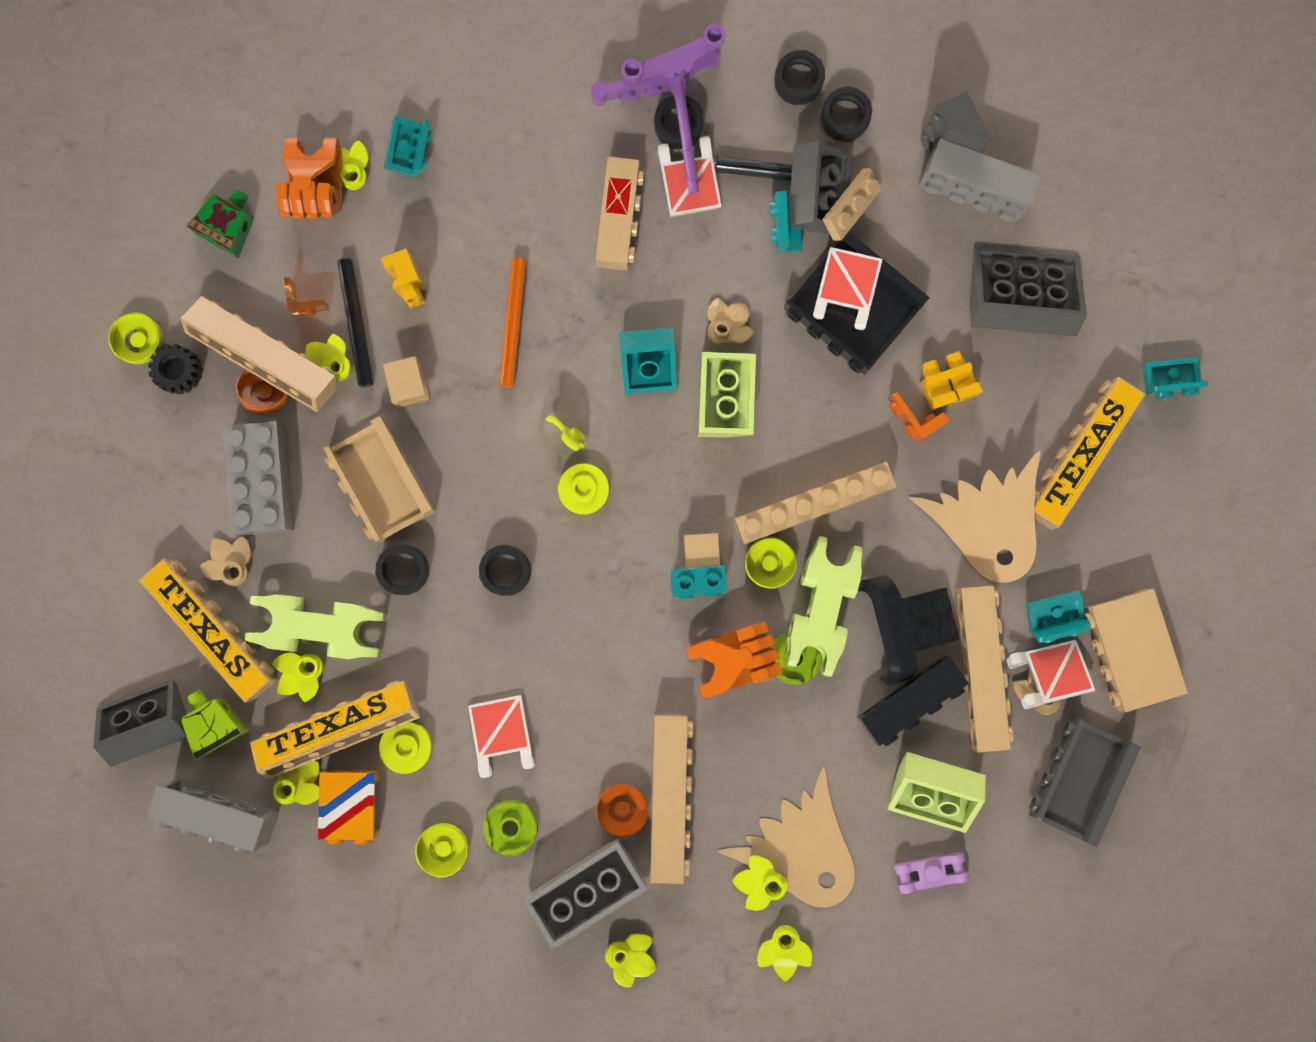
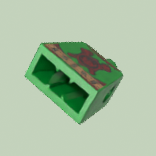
M234 189L228 201L214 194L186 227L197 236L239 258L253 223V218L243 210L249 196L238 189Z

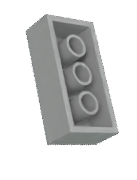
M940 138L928 159L919 186L924 187L931 194L941 193L949 196V199L953 202L971 204L980 212L990 211L998 214L1001 219L1012 222L1018 221L1032 206L1042 175Z
M277 421L222 426L231 534L247 536L294 531L285 425Z
M175 779L157 785L146 818L154 820L156 826L162 828H171L173 826L182 829L181 833L191 837L201 835L207 837V841L212 844H230L235 846L234 850L250 854L251 851L254 852L270 842L280 811Z
M617 837L528 893L523 902L553 950L645 892L648 883L620 837Z

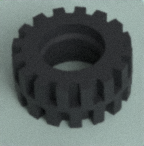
M167 344L164 345V349L158 348L156 350L158 353L156 356L152 354L150 358L153 362L148 363V367L151 369L148 373L153 378L152 382L159 388L179 395L183 394V392L188 393L192 391L191 387H197L196 381L197 379L201 380L202 376L199 373L203 372V368L199 365L201 363L200 359L191 350L178 344H172V346ZM175 359H181L185 364L183 375L176 380L169 379L166 375L168 364Z

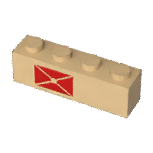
M617 157L607 158L596 251V267L628 271L629 263H634L635 247L631 246L632 237H637L638 221H634L635 211H640L641 195H637L638 185L643 186L644 170L640 169L639 160Z

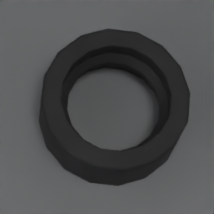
M794 50L787 53L779 61L775 71L774 87L778 95L785 102L793 105H805L812 102L820 94L825 80V68L822 61L814 53L806 50ZM792 65L809 67L815 75L814 84L806 91L793 90L784 81L785 71Z
M842 87L831 92L824 101L820 117L822 127L827 135L842 142L853 141L862 136L871 121L873 112L871 101L865 93L853 87ZM840 101L854 103L861 110V121L853 128L838 126L831 117L833 106Z
M671 95L657 106L654 115L655 133L663 144H668L673 149H681V136L668 133L663 122L667 112L676 109L675 99ZM685 95L687 110L694 117V127L691 130L692 145H694L701 137L704 116L699 103Z
M396 544L388 547L380 554L376 562L375 574L379 584L386 591L395 595H410L418 592L425 585L429 577V563L426 556L419 549L407 544ZM399 554L412 556L418 565L416 579L405 586L394 584L387 574L389 561Z
M498 545L491 548L482 557L479 565V578L483 586L491 593L500 596H512L521 592L529 583L531 577V564L527 556L520 549L510 545ZM500 555L513 556L521 566L519 579L510 586L503 587L497 585L490 577V565Z

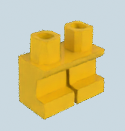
M405 248L381 258L384 268L395 279L392 286L401 299L403 298L411 309L424 304L425 300L421 291L426 288L415 260Z
M960 351L947 355L944 358L948 367L946 371H940L937 360L921 365L924 379L920 384L929 412L976 397L983 392L980 383L976 382L973 375L971 362L965 363Z

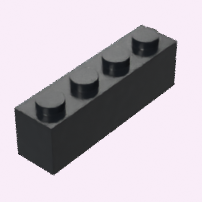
M943 656L861 713L857 718L875 744L888 746L898 739L897 734L905 728L909 731L921 722L919 718L926 713L932 715L943 707L941 703L950 697L953 700L965 692L963 688L969 683L950 656Z

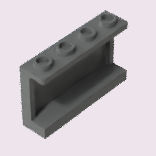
M1072 717L1071 721L1068 720L1064 725L1062 731L1064 737L1061 744L1057 745L1053 750L1051 756L1053 762L1050 769L1046 770L1042 775L1040 781L1042 787L1039 794L1035 795L1031 800L1029 816L1098 847L1141 746L1112 735L1085 722V720Z

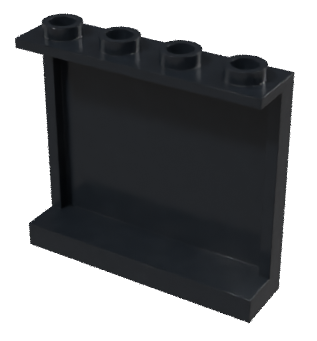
M850 232L842 240H839L838 244L834 247L882 259ZM826 257L794 296L786 302L784 309L787 311L786 315L793 322H801L807 327L806 331L811 337L816 340L820 338L827 344V349L837 357L841 355L846 359L850 369L858 374L861 372L866 375L930 297L882 259L864 330H858L854 327L858 314L857 309L827 303L823 320H816L813 318V313L827 261Z

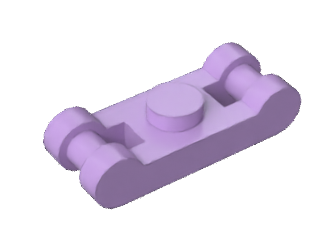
M954 852L894 865L895 872L900 878V883L898 884L900 894L969 881L968 871L964 870L963 862H965L964 852ZM952 864L954 872L946 874L945 865ZM916 871L918 879L911 881L910 873Z

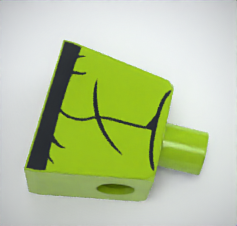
M198 690L186 697L193 711L182 717L181 722L195 760L205 758L249 732L246 725L223 698L213 699L208 702L202 690Z

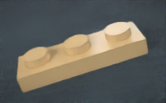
M865 168L860 171L822 219L833 241L842 240L882 190L871 168Z

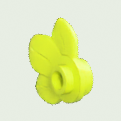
M359 140L353 144L350 151L342 147V170L340 176L342 185L349 190L360 189L367 180L365 167L369 161V155L366 147ZM353 174H358L357 179L355 181H351V176Z
M332 334L327 344L311 342L306 345V356L319 367L328 368L334 374L336 381L345 380L351 374L352 365L346 357L347 346L339 336ZM339 363L340 369L336 372L335 365Z
M549 415L546 418L547 421L554 423L561 430V440L574 451H578L580 447H585L586 443L583 441L585 436L578 429L572 427L570 430L554 415Z
M289 652L280 655L272 662V665L283 673L277 687L278 694L292 695L299 693L304 702L309 701L316 695L319 689L318 677L323 671V662L317 655L305 654L300 656ZM308 662L314 665L312 672H308L306 669Z
M313 761L278 775V781L273 787L275 800L284 805L294 802L307 805L319 799V786L315 782L320 773L319 762ZM286 786H290L292 790L289 796H286L284 793Z
M757 855L749 857L750 869L739 872L732 879L733 884L741 892L748 895L746 909L763 910L769 905L771 900L782 898L787 891L785 878L775 872L773 864L768 859ZM774 881L778 883V887L771 889L768 884Z
M783 925L774 931L772 939L762 943L758 951L757 963L759 967H767L773 964L778 976L786 982L796 971L797 965L811 966L812 952L809 946L800 940L796 929ZM783 935L791 937L788 943L781 942Z
M638 933L631 934L624 942H614L606 949L605 961L613 969L614 979L619 985L631 988L635 976L647 977L656 971L654 961L646 953L653 942L650 936ZM622 952L623 958L621 960H615V956L618 953Z

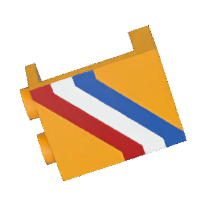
M324 770L319 773L318 840H326V844H342L343 840H354V844L362 845L370 844V840H374L379 836V830H374L375 783L380 781V770Z

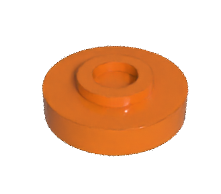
M247 370L240 375L236 384V392L241 404L247 410L256 414L273 413L282 408L289 398V395Z
M626 783L614 784L604 790L596 806V816L601 827L607 833L617 837H627L638 832L645 824L648 815V804L643 793L635 786Z

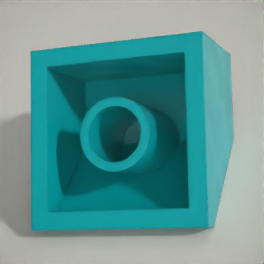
M660 328L619 332L625 394L677 390L673 329Z

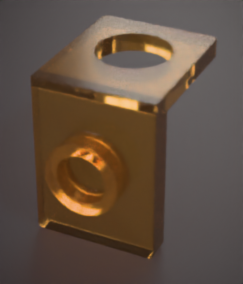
M284 277L286 306L294 315L300 314L302 317H312L316 315V312L329 311V305L323 300L297 302L295 283L289 277Z

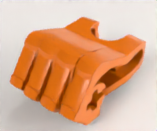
M298 137L286 138L283 148V162L288 170V183L281 182L276 185L279 215L281 217L293 215V218L298 219L306 218L307 216V218L315 219L320 218V216L333 217L336 213L341 212L342 179L340 173L342 170V147L337 138H325L322 147L312 156H305V149L298 141Z
M766 621L740 628L686 648L689 659L702 657L715 666V672L711 680L699 687L701 697L706 698L718 695L752 682L755 684L783 673L781 664L775 663V660L780 659L778 650L776 648L770 649L771 646L775 645V640L772 634L765 635V633L769 632Z

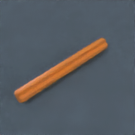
M520 257L512 258L499 381V384L506 388L514 387L526 273V260Z

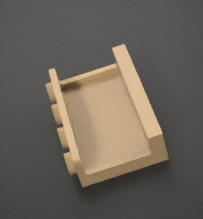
M379 416L371 420L372 425L332 447L328 445L323 449L327 454L324 456L326 464L331 470L335 469L339 476V479L336 481L344 494L348 492L352 499V502L349 503L352 511L357 517L361 516L365 523L362 528L369 540L374 539L375 542L381 543L435 513L436 510L387 422Z
M1143 589L1128 596L1084 607L1085 619L1091 624V633L1094 639L1091 641L1094 653L1097 656L1099 655L1102 664L1100 666V673L1110 689L1108 698L1111 705L1117 711L1129 712L1188 694L1154 589Z

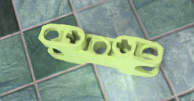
M819 536L816 538L812 551L805 561L801 585L811 587L812 592L806 617L794 614L791 619L786 638V666L796 667L803 649L806 646H812L818 649L822 656L821 675L831 677L844 651L848 632L846 627L836 625L842 597L854 599L857 594L862 575V547L855 545L851 547L845 564L843 566H835L828 561L826 556L827 538Z
M277 594L271 596H251L250 604L265 607L270 611L272 624L263 633L246 632L245 641L262 645L268 649L297 652L299 639L328 642L326 656L345 659L380 657L381 649L366 646L361 642L359 629L363 623L370 620L385 621L386 613L369 609L363 605L334 602L332 615L304 611L305 598Z

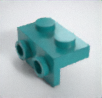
M396 115L393 117L383 169L412 178L421 171H424L427 163V156L424 155L425 146L429 145L432 131L429 130L430 121L424 120L422 123H418Z
M786 191L776 192L774 200L769 201V215L774 217V227H771V243H775L776 253L801 252V230L788 226L790 199H787Z
M1198 357L1142 364L1146 396L1156 395V399L1173 397V393L1182 392L1183 396L1200 394V389L1208 386V380L1202 381Z
M724 565L672 569L670 571L673 597L689 599L693 598L694 595L718 596L721 593L727 592Z
M1078 590L1026 603L1029 631L1039 643H1050L1058 638L1078 636L1083 632L1091 630V624L1085 619L1083 597Z

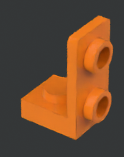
M895 392L888 398L891 402L889 403L891 411L896 417L900 416L906 424L904 425L906 433L911 439L915 438L917 442L949 422L944 412L937 417L933 412L920 421L923 425L921 427L898 392Z

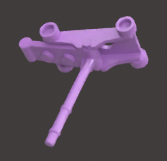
M718 24L707 26L702 38L643 63H640L637 59H627L621 67V75L624 81L609 84L595 82L591 88L592 101L597 106L604 105L608 100L636 101L641 95L656 96L661 92H672L676 102L682 143L681 152H683L685 180L688 184L689 194L699 193V177L695 166L693 152L695 149L692 145L685 86L689 85L693 75L700 70L714 68L718 65L721 56L719 48L723 45L725 39V30Z

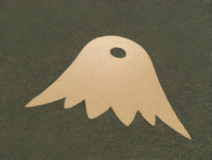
M1041 451L1031 458L1018 478L1014 469L1011 468L1006 475L1004 485L1001 484L991 470H988L983 478L981 491L971 484L959 480V501L945 493H940L943 504L924 498L909 497L941 526L959 547L969 563L983 577L995 582H1012L1020 579L1032 567L1036 556L1035 486ZM1009 550L1013 554L1012 562L1008 565L1000 564L997 561L999 551Z
M823 766L815 785L813 799L805 790L802 793V810L783 799L781 804L782 823L768 818L759 819L765 839L746 836V840L752 848L736 847L717 851L748 866L750 856L757 855L768 859L773 864L775 872L785 878L787 891L804 903L819 908L832 907L844 901L850 894L855 881L854 863L833 810L825 766ZM830 872L834 875L835 883L831 888H823L819 884V877L822 873Z

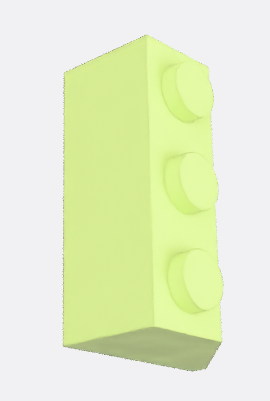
M702 352L698 437L729 438L753 435L756 354Z
M906 752L896 774L887 810L966 833L985 802L986 775Z

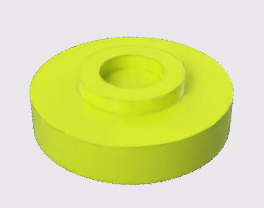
M127 313L119 317L113 323L109 332V345L113 353L121 360L131 364H144L151 361L150 357L152 354L156 356L158 354L156 350L161 348L163 344V334L160 326L152 318L142 313ZM133 329L135 333L131 335L130 342L134 347L138 348V353L132 352L126 343L127 335Z
M577 464L567 469L561 476L558 484V494L561 502L569 511L579 515H589L599 511L605 505L609 496V484L604 473L597 467L590 464Z
M773 537L763 538L755 542L747 551L745 570L750 580L756 585L767 589L778 588L785 585L793 577L796 570V557L792 548L785 541Z
M413 721L384 732L379 744V752L384 764L392 771L401 774H409L421 769L430 759L433 748L429 732L422 725Z
M438 823L427 828L420 835L415 848L419 866L426 873L434 877H447L455 874L464 865L469 853V845L465 834L458 827L448 823Z

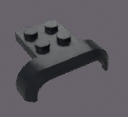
M885 575L861 580L858 591L867 593L873 603L887 658V672L885 675L880 676V680L887 685L906 681L914 676L917 667L915 652L960 640L946 587L901 598L896 584Z

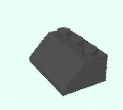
M967 91L936 106L921 134V143L930 154L940 138L979 153H983L991 141Z
M820 141L794 146L788 226L807 232L829 233L822 219L850 185L852 154Z
M174 679L97 708L93 748L110 767L187 738L181 722V718L186 716L187 713Z

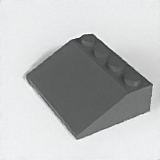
M975 246L970 297L971 327L1066 336L1078 335L1087 316L1080 256Z

